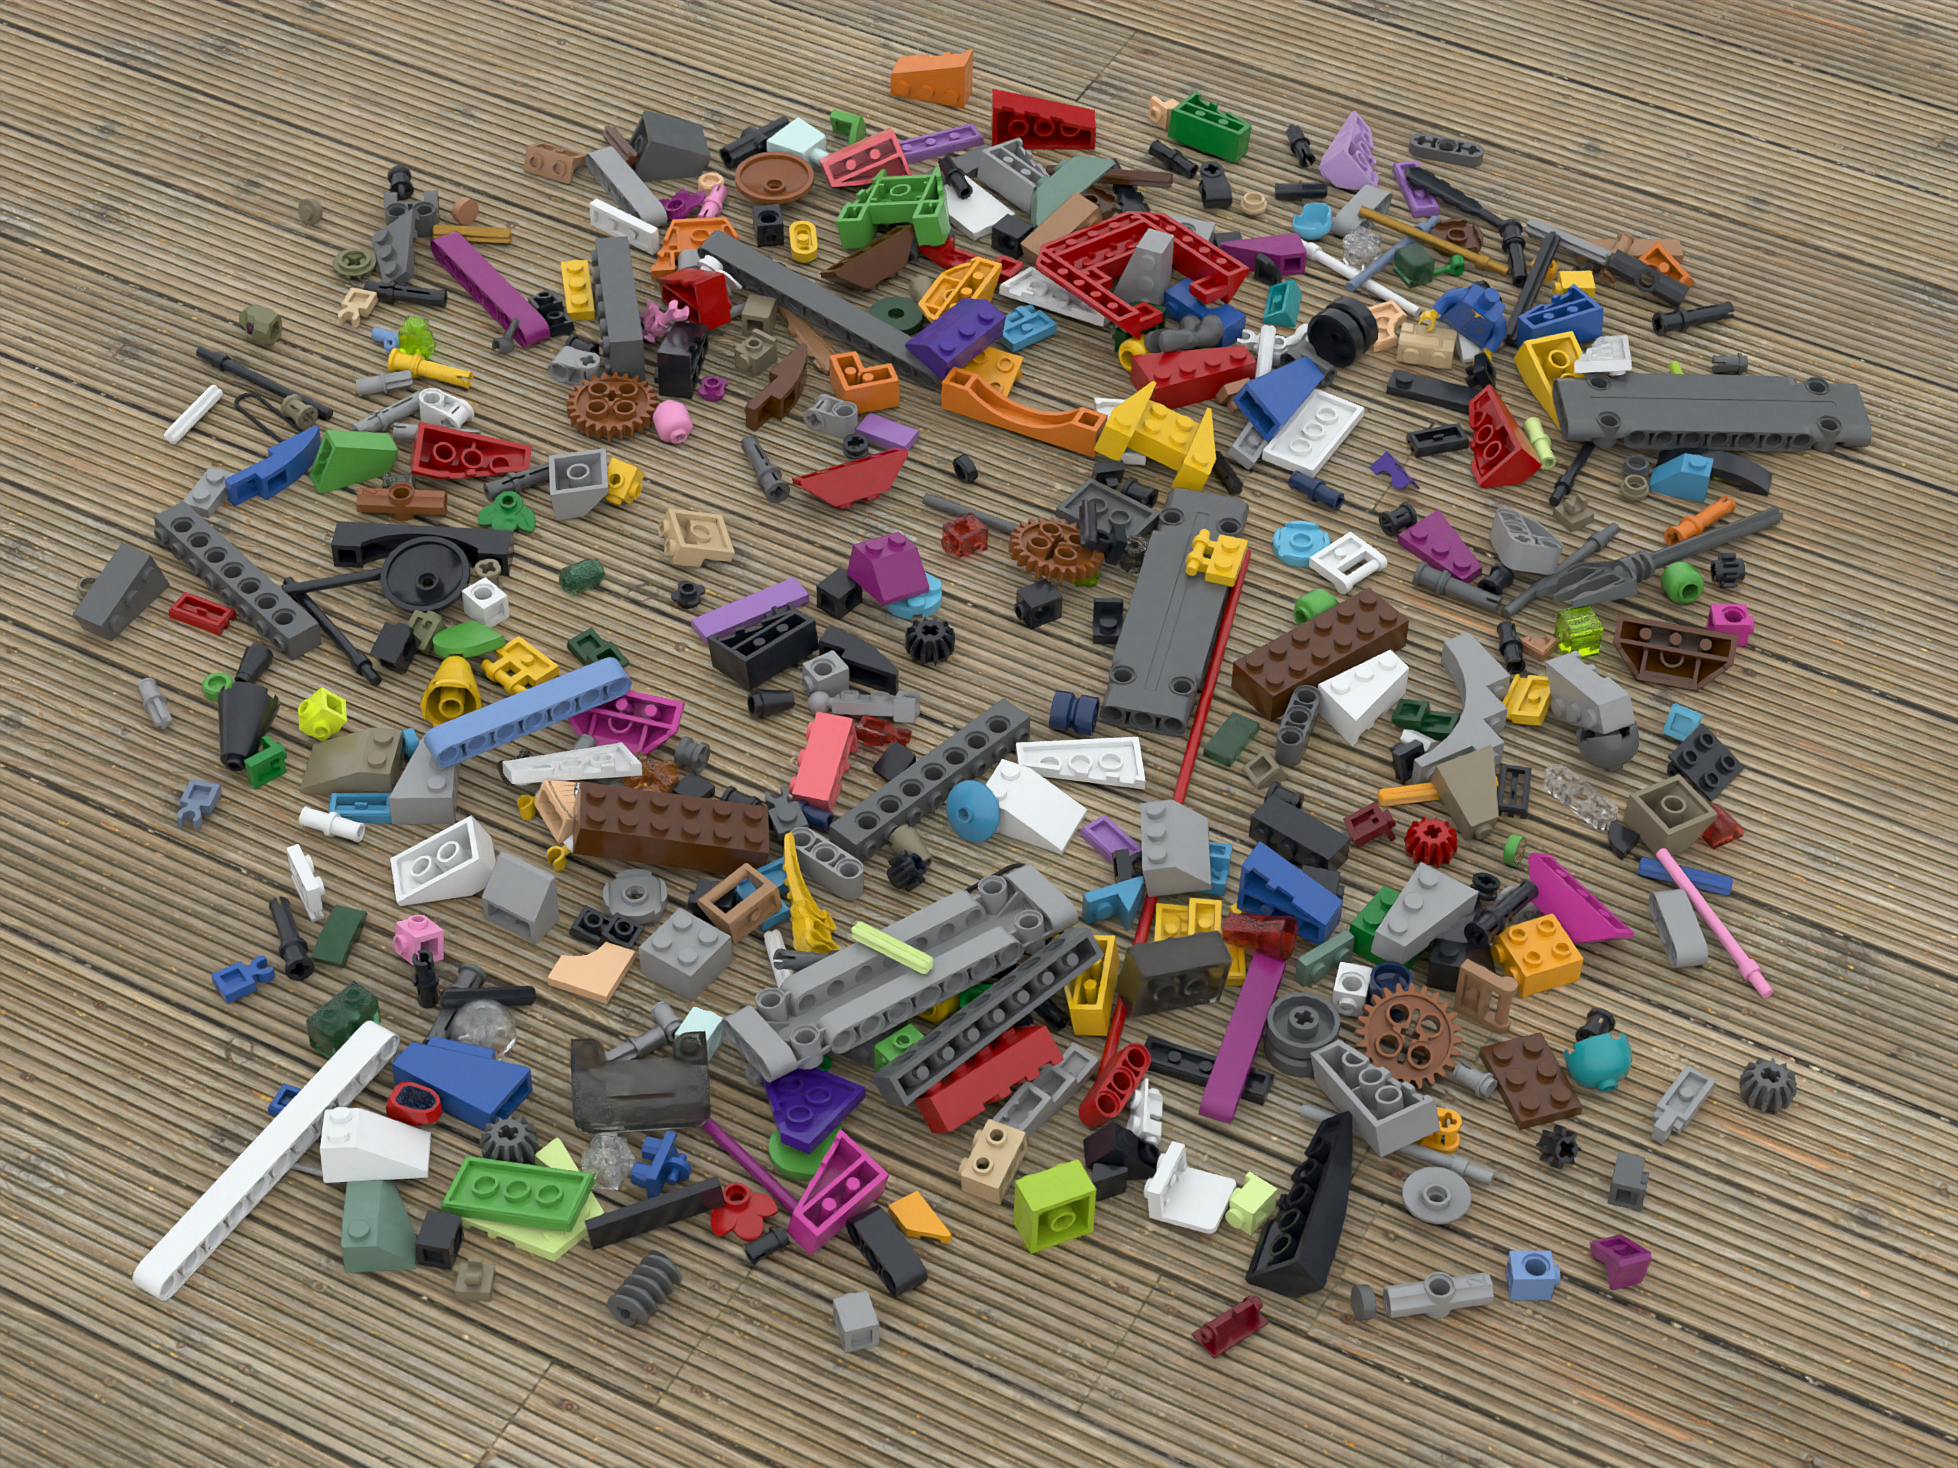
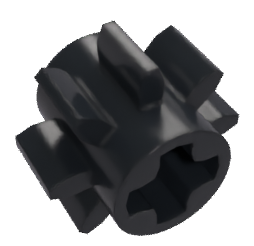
M1736 553L1718 554V560H1712L1711 579L1713 582H1720V588L1738 587L1737 581H1743L1745 578L1743 559H1736Z
M904 850L888 861L891 867L887 870V876L895 888L902 889L905 887L907 892H910L925 882V878L922 875L926 873L927 869L925 862L918 854L912 853L908 855L907 851Z
M1555 1125L1554 1132L1543 1129V1135L1539 1142L1536 1143V1146L1539 1147L1542 1153L1539 1158L1540 1161L1550 1163L1551 1167L1562 1169L1563 1162L1574 1164V1158L1578 1151L1581 1150L1575 1141L1577 1133L1566 1131V1127Z

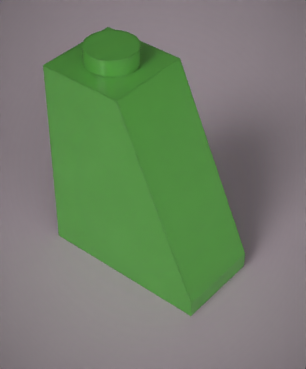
M326 430L309 476L318 493H327L390 474L392 466L398 458V448L388 433Z

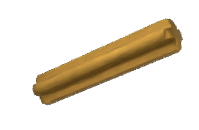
M434 225L432 229L433 240L454 231L460 233L468 242L509 244L512 239L510 228Z

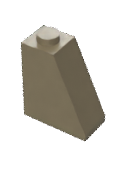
M1489 745L1436 765L1431 782L1465 842L1473 838L1480 840L1489 836L1493 832L1499 817L1494 750L1492 746Z

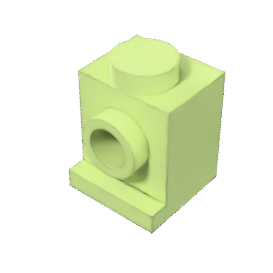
M1249 1171L1245 1175L1244 1187L1242 1189H1235L1229 1198L1230 1209L1225 1214L1227 1222L1234 1228L1241 1229L1251 1235L1275 1210L1277 1188Z

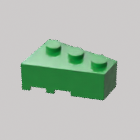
M1195 91L1172 109L1168 130L1169 138L1176 140L1180 144L1198 148L1203 153H1211L1222 157L1223 160L1228 162H1237L1247 154L1252 125L1231 112L1224 114L1218 110V104L1213 101L1210 104L1201 99L1202 94Z

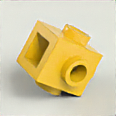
M612 457L608 465L609 492L604 499L618 506L622 502L632 505L633 500L637 499L642 491L641 482L645 474L638 467Z

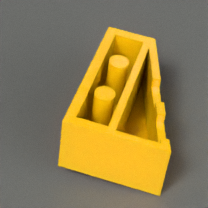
M1056 934V935L1052 936V940H1054V939H1055L1056 937H1058L1060 934ZM1093 935L1105 956L1065 985L1063 990L1074 1035L1107 1036L1120 959L1115 935Z

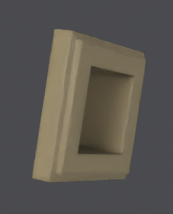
M1266 749L1242 767L1258 790L1271 786L1275 781L1282 782L1288 778L1287 774Z

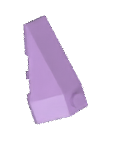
M1356 111L1349 115L1322 157L1319 168L1323 178L1328 182L1331 181L1335 187L1361 190L1366 184L1377 187L1379 176L1376 171H1373L1376 159L1370 151L1374 148L1371 129Z

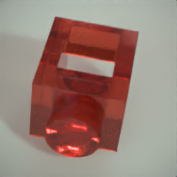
M970 512L943 524L941 545L947 554L954 553L958 558L979 549L982 552L988 550V528Z

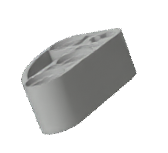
M1507 508L1497 509L1489 539L1504 566L1517 571L1545 575L1554 574L1563 549L1560 539L1545 526L1517 511Z

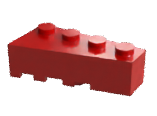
M992 88V147L1020 137L1023 141L1022 147L1024 149L1095 150V110Z

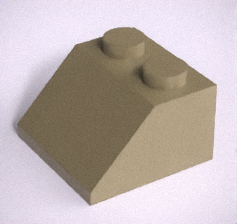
M1678 774L1630 794L1623 821L1632 831L1640 834V839L1655 855L1660 849L1666 848L1671 856L1686 851L1717 819L1718 813Z

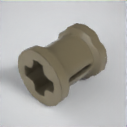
M297 394L287 396L281 404V414L286 418H292L301 429L310 428L317 420V409L303 403V399Z
M494 559L479 561L474 567L478 579L481 580L486 577L503 591V584L499 580L501 573L499 562Z

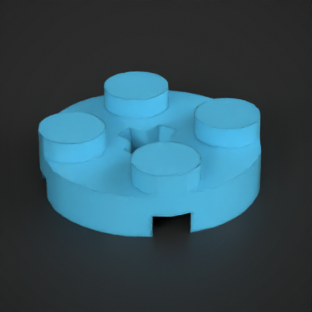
M925 573L930 587L929 592L885 606L890 613L903 619H913V615L922 614V618L934 614L941 606L942 582L934 576Z

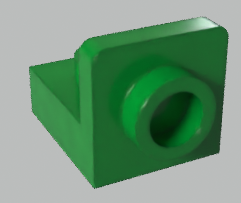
M268 735L261 737L263 751L244 760L248 783L254 789L287 773L284 760L287 758L286 751L279 742L275 743Z

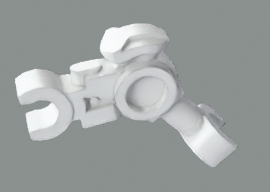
M1307 323L1299 326L1295 334L1287 338L1275 335L1272 365H1279L1281 354L1300 341L1305 340L1309 342ZM1243 329L1242 339H1237V346H1245L1248 351L1253 350V352L1258 354L1261 333L1255 335L1253 331Z

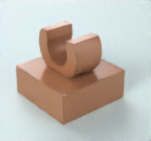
M1249 378L1223 385L1216 394L1219 404L1228 402L1229 411L1234 413L1238 406L1232 399L1244 384L1250 381Z

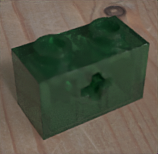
M355 981L350 983L306 1020L310 1046L328 1059H331L366 1021L370 1020L380 1024L381 1017L378 997Z

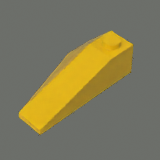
M1573 331L1524 341L1513 358L1524 383L1559 429L1560 426L1552 397L1554 379L1586 378L1583 373H1575L1574 362L1580 360L1583 352Z

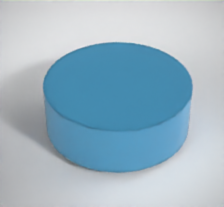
M412 727L402 730L405 755L409 760L419 745V740Z

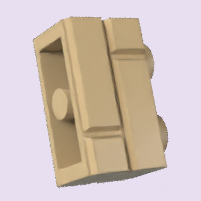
M1402 323L1396 362L1451 370L1457 331L1434 327L1433 330L1427 332V326Z

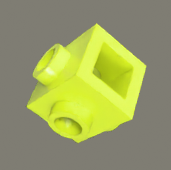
M321 687L309 699H305L298 708L299 730L321 742L326 741L330 736L338 733L347 722L346 700Z

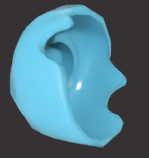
M1325 203L1304 205L1300 216L1294 214L1292 224L1294 233H1298L1300 238L1304 240H1319L1326 236L1332 227L1331 207Z

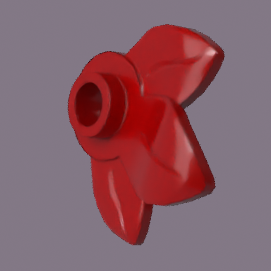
M730 1183L722 1191L725 1206L716 1208L711 1212V1229L717 1237L734 1231L735 1235L740 1239L751 1242L762 1236L764 1229L763 1218H768L778 1213L776 1203L766 1194L753 1193L744 1183Z

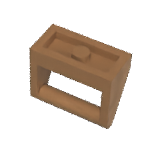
M748 863L743 864L697 900L698 906L719 930L731 936V941L734 945L782 908L778 886ZM746 878L757 889L726 914L714 905L717 900Z

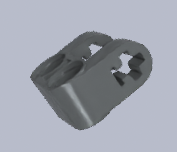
M438 190L424 191V201L399 202L398 192L384 193L386 226L414 208L420 214L419 221L415 223L414 228L418 232L417 237L432 236L433 226L439 225Z

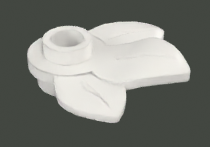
M706 255L697 262L701 270L724 273L728 297L734 295L730 288L742 289V286L731 275L723 271V265L714 257Z

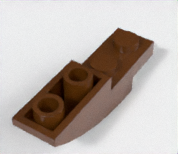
M800 344L783 361L771 369L769 373L770 384L766 385L763 391L754 399H751L745 406L746 428L757 431L771 417L781 421L795 406L803 392L807 379V344Z

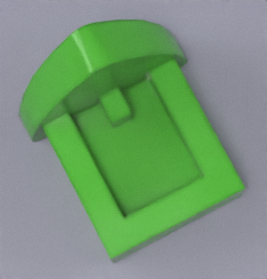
M833 109L829 117L833 132L849 136L848 146L863 140L867 131L863 117Z

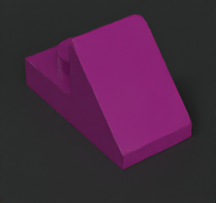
M1622 1234L1589 1242L1591 1255L1606 1265L1610 1290L1636 1285L1643 1281L1652 1259L1650 1251Z

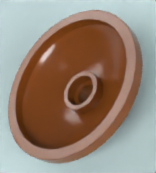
M764 152L747 158L737 167L735 184L741 194L754 202L764 205H784L797 201L811 190L814 184V172L810 164L799 156L785 152Z

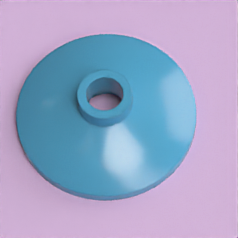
M966 780L955 785L950 791L946 803V812L949 823L956 834L966 841L975 843L985 841L993 836L999 826L1000 808L990 788L979 781Z

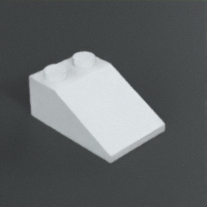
M1005 759L1001 760L986 784L994 793L1000 808V822L996 833L1060 855L1064 853L1087 814L1085 807L1034 770Z
M471 815L390 858L396 901L399 906L471 896L485 889L496 863L492 837Z
M338 1107L325 1110L320 1144L324 1183L427 1178L429 1173L431 1133L361 1108Z

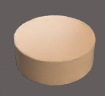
M705 173L698 178V190H705L706 196H709L715 184H719L717 191L720 190L721 185H724V178L717 173Z

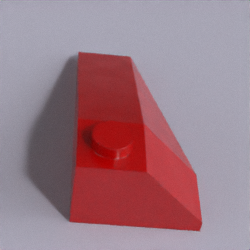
M1489 384L1469 401V426L1473 429V440L1470 441V449L1474 451L1471 470L1479 486L1488 488L1522 484L1530 476L1534 475L1543 465L1535 449L1494 387Z

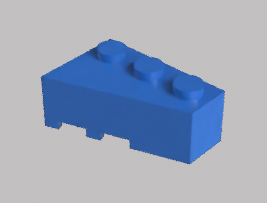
M1259 841L1241 866L1237 909L1317 945H1321L1329 939L1340 923L1343 900Z

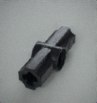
M782 116L759 129L754 126L747 127L742 132L740 139L719 149V155L724 165L731 169L753 155L767 152V140L790 123L789 119Z
M1617 249L1606 269L1635 285L1640 291L1648 292L1676 308H1679L1690 286L1661 272L1658 267L1648 265L1620 249ZM1649 272L1653 274L1655 278L1654 284H1645L1641 278L1642 273Z

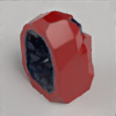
M401 1082L396 1085L386 1104L387 1118L414 1126L434 1124L443 1114L439 1096L432 1089L413 1082Z

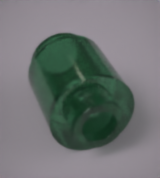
M587 558L562 568L559 582L565 592L576 595L599 586L600 582L605 580V571L598 559L591 560Z

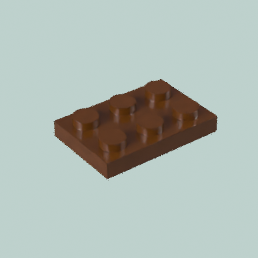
M1541 1032L1480 1047L1479 1057L1487 1071L1493 1074L1494 1079L1497 1080L1496 1088L1519 1130L1581 1115L1583 1106Z

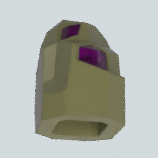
M256 304L249 305L239 315V324L241 329L246 331L247 337L267 345H274L281 337L283 330L282 319L272 309Z

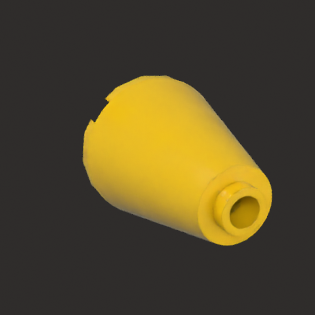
M450 656L446 658L423 692L420 703L422 716L433 724V728L483 708L482 699L470 663L463 657Z

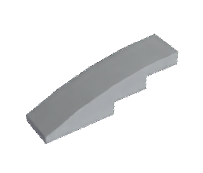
M1073 1042L1062 1055L1063 1061L1055 1066L1047 1064L1040 1072V1075L1032 1082L1026 1080L992 1120L1026 1132L1027 1138L1052 1117L1101 1066L1099 1059Z

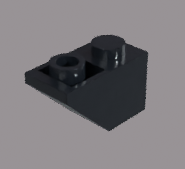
M1114 1121L1083 1140L1085 1165L1090 1170H1093L1094 1163L1128 1167L1127 1180H1148L1153 1178L1157 1171V1163L1160 1157L1159 1149Z

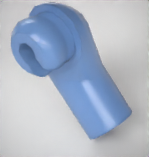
M379 327L373 328L371 339L384 343L387 353L390 354L393 348L402 350L403 344L398 333Z

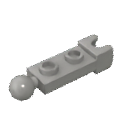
M844 690L834 698L830 697L826 692L817 691L810 695L808 706L814 714L817 711L827 713L831 709L832 714L893 716L894 722L914 723L916 722V716L920 715V693L915 691H898L896 696H889L888 692L877 691L872 692L871 695H859L858 691Z

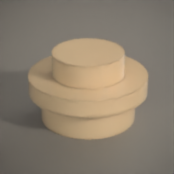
M1248 192L1241 200L1240 207L1245 213L1254 216L1266 210L1267 202L1263 194Z

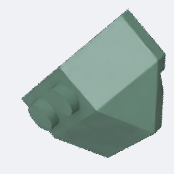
M1075 155L1069 161L1064 158L1054 167L1055 173L1050 178L1044 175L1035 184L1037 189L1031 196V225H1033V231L1076 192L1082 195L1110 171L1115 162L1112 159Z

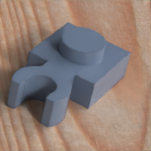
M190 779L179 801L181 807L177 813L179 827H183L185 821L193 819L194 829L198 830L203 824L202 814L211 815L222 794L220 784Z

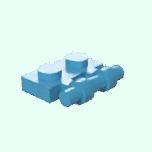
M1032 304L1025 307L1018 306L1012 310V313L1005 315L1003 335L998 340L1014 353L1057 333V324L1041 310L1035 312Z

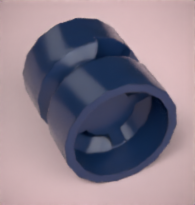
M1056 690L1050 710L1049 728L1067 731L1071 727L1075 733L1092 736L1099 713V697L1082 694L1079 698H1076L1072 692Z
M1384 962L1378 964L1372 969L1366 1004L1374 1007L1371 1002V997L1374 994L1383 999L1382 990L1385 987L1394 994L1397 983H1400L1403 991H1407L1410 983H1413L1412 973L1407 967L1399 963ZM1390 1010V1018L1394 1022H1400L1405 1018V1014L1401 1010Z

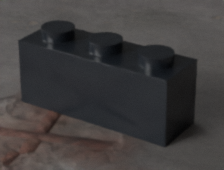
M1273 794L1251 815L1249 837L1257 843L1261 841L1274 852L1300 867L1304 865L1337 871L1348 860L1350 838Z

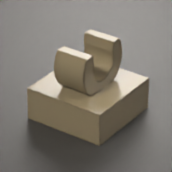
M1577 494L1576 498L1572 500L1566 499L1563 504L1554 507L1553 517L1569 532H1573L1593 523L1594 513L1587 508L1588 501L1581 494Z
M468 1258V1263H460L455 1287L456 1300L491 1302L496 1276L495 1264H483V1259Z

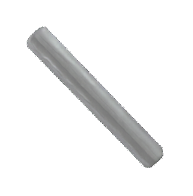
M1536 219L1528 220L1526 223L1525 231L1532 236L1544 240L1547 234L1555 231L1556 235L1561 237L1558 247L1603 266L1608 265L1611 261L1613 254L1607 249Z

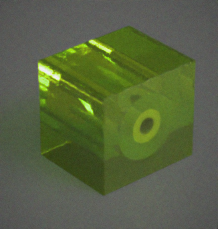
M1589 605L1577 608L1570 607L1558 610L1554 637L1560 640L1559 648L1564 655L1577 651L1581 654V659L1599 654L1604 626Z

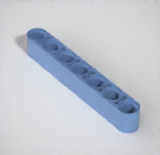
M613 657L604 658L440 724L426 733L424 743L439 766L449 767L617 699L630 690L632 681L617 659Z

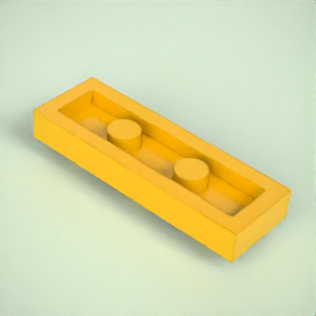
M588 260L561 262L567 315L573 321L595 319Z

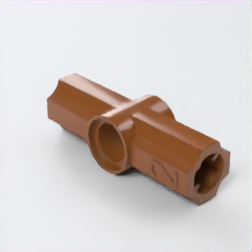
M400 482L393 484L389 489L358 487L356 505L357 512L391 514L395 520L407 521L415 517V515L446 516L448 497L445 491L414 490L412 485Z

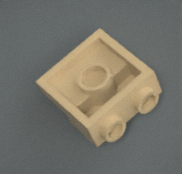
M668 508L664 519H661L658 524V535L665 538L664 553L666 556H671L673 564L701 567L704 559L731 562L735 552L722 515Z

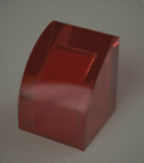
M1717 803L1709 804L1718 813V816L1700 836L1713 850L1743 837V827L1722 805Z

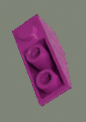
M1298 233L1220 242L1221 250L1248 266L1251 272H1255L1256 257L1259 253H1262L1277 265L1281 276L1305 274L1307 252Z

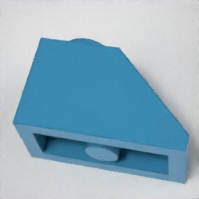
M1684 453L1654 468L1649 482V492L1704 502L1714 459Z

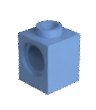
M1509 1251L1505 1271L1509 1300H1551L1554 1286L1560 1285L1559 1265L1553 1264L1552 1252Z

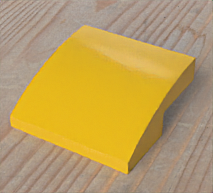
M1190 898L1188 906L1156 903L1153 960H1190L1218 954L1220 952L1222 901Z

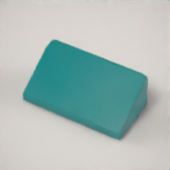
M1294 279L1270 286L1262 319L1264 324L1286 327L1296 326L1302 293Z

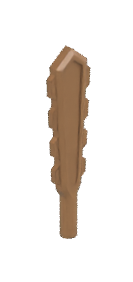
M777 304V311L788 322V333L796 337L798 346L802 343L807 344V357L814 360L813 365L818 371L830 375L829 356L842 353L835 351L834 345L829 340H824L823 334L819 330H814L811 322L804 320L802 317Z

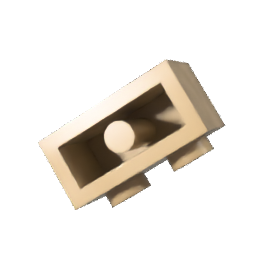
M988 1119L983 1130H977L972 1142V1148L974 1149L969 1158L964 1157L958 1176L961 1177L962 1191L1000 1205L1028 1149L1027 1138L1024 1131Z

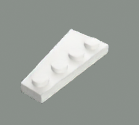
M1600 336L1592 344V348H1588L1586 354H1582L1580 360L1574 362L1575 373L1609 371V375H1623L1627 370H1632L1628 336Z
M1139 737L1016 743L1017 764L1031 768L1043 777L1145 790L1146 781Z
M622 742L502 762L503 774L512 784L520 786L543 782V780L566 781L642 775L641 762Z

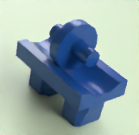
M667 1131L663 1139L647 1136L642 1147V1158L651 1160L653 1163L649 1165L635 1162L631 1170V1184L646 1188L648 1199L659 1196L665 1182L673 1186L676 1185L677 1181L683 1182L688 1180L691 1175L692 1169L686 1162L687 1156L683 1153H678L674 1146L677 1138L676 1132Z

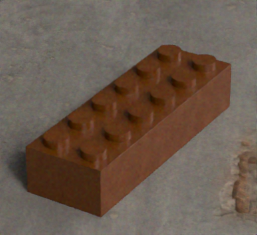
M1367 588L1234 661L1231 688L1266 719L1272 722L1285 714L1292 694L1297 687L1311 685L1318 689V684L1386 651L1391 650L1394 653L1405 647L1409 620L1371 588Z
M580 781L573 807V854L722 874H732L745 863H748L754 869L766 866L770 854L768 807Z

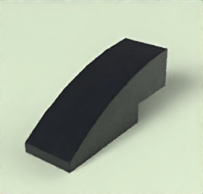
M829 625L819 639V656L834 650L849 667V681L896 696L899 691V671L877 649L862 639Z

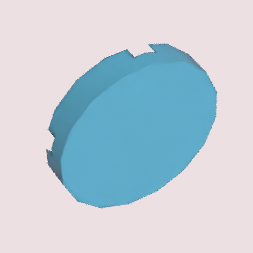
M1291 521L1286 523L1285 527L1280 530L1278 528L1275 531L1272 539V548L1280 561L1291 566L1309 567L1310 557L1331 544L1330 537L1326 531L1324 533L1319 530L1320 526L1312 522Z

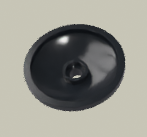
M433 536L419 537L401 544L387 557L381 570V585L387 599L398 609L411 614L414 613L415 609L426 613L428 610L436 613L450 607L462 596V590L467 588L470 580V566L462 549L447 539Z

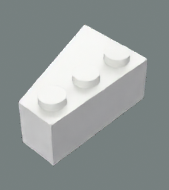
M1389 650L1318 684V690L1321 694L1318 713L1348 743L1354 746L1358 742L1359 736L1366 729L1370 730L1374 726V721L1382 713L1385 714L1406 693L1409 667Z

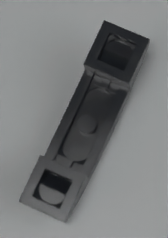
M1676 448L1659 453L1656 467L1684 453L1712 458L1714 460L1710 474L1711 477L1741 482L1739 491L1768 496L1772 474L1760 465L1741 456L1708 448Z

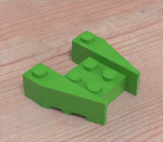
M936 166L933 173L929 175L888 177L886 169H882L871 179L872 185L867 190L861 189L856 194L857 200L853 204L848 202L842 208L836 220L843 249L853 248L859 250L871 243L879 224L891 225L904 222L914 225L918 245L938 246L945 244L951 227L947 196L940 166Z

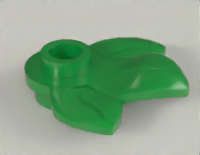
M513 491L500 493L495 498L494 503L485 506L478 515V526L492 525L494 530H512L514 532L516 528H519L522 531L533 533L536 521L533 511L524 506L521 496ZM507 502H512L511 505H505Z

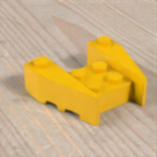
M1152 381L1112 410L1094 451L1120 462L1128 447L1178 471L1171 488L1201 492L1216 461L1212 409L1207 407L1200 423H1197L1187 416L1166 408L1163 404L1149 400L1157 383Z

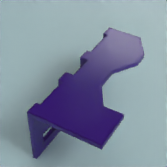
M1387 451L1370 466L1376 475L1381 471L1389 472L1392 476V485L1395 488L1403 489L1411 482L1420 489L1397 459Z

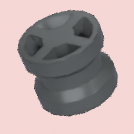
M683 737L675 751V765L680 767L689 766L693 772H702L710 757V745L704 742L698 744L694 742L693 738Z

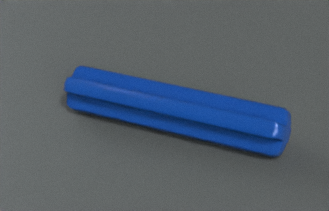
M1648 857L1641 858L1638 868L1639 875L1676 884L1659 860ZM1679 865L1696 889L1726 896L1730 894L1733 884L1731 877Z

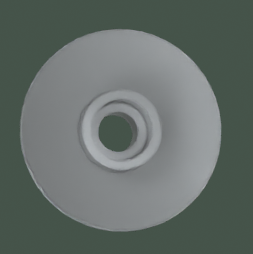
M1425 1167L1416 1170L1405 1180L1402 1198L1408 1211L1418 1219L1432 1224H1448L1459 1220L1466 1214L1471 1204V1191L1466 1181L1457 1173L1442 1167Z

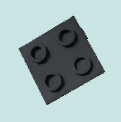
M1701 723L1668 756L1671 762L1667 766V774L1669 777L1678 774L1681 776L1685 775L1711 802L1745 767Z

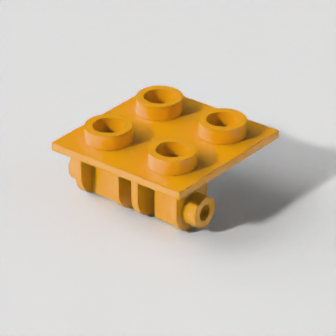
M987 347L963 366L962 369L979 374L990 386L1008 398L1014 381H1020L1022 378L1023 370L1020 367L1024 357Z

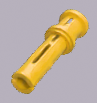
M398 348L392 349L387 362L389 372L410 370L414 379L424 376L466 389L470 388L472 382L462 380L461 378L473 380L472 371L427 361L421 354H405Z

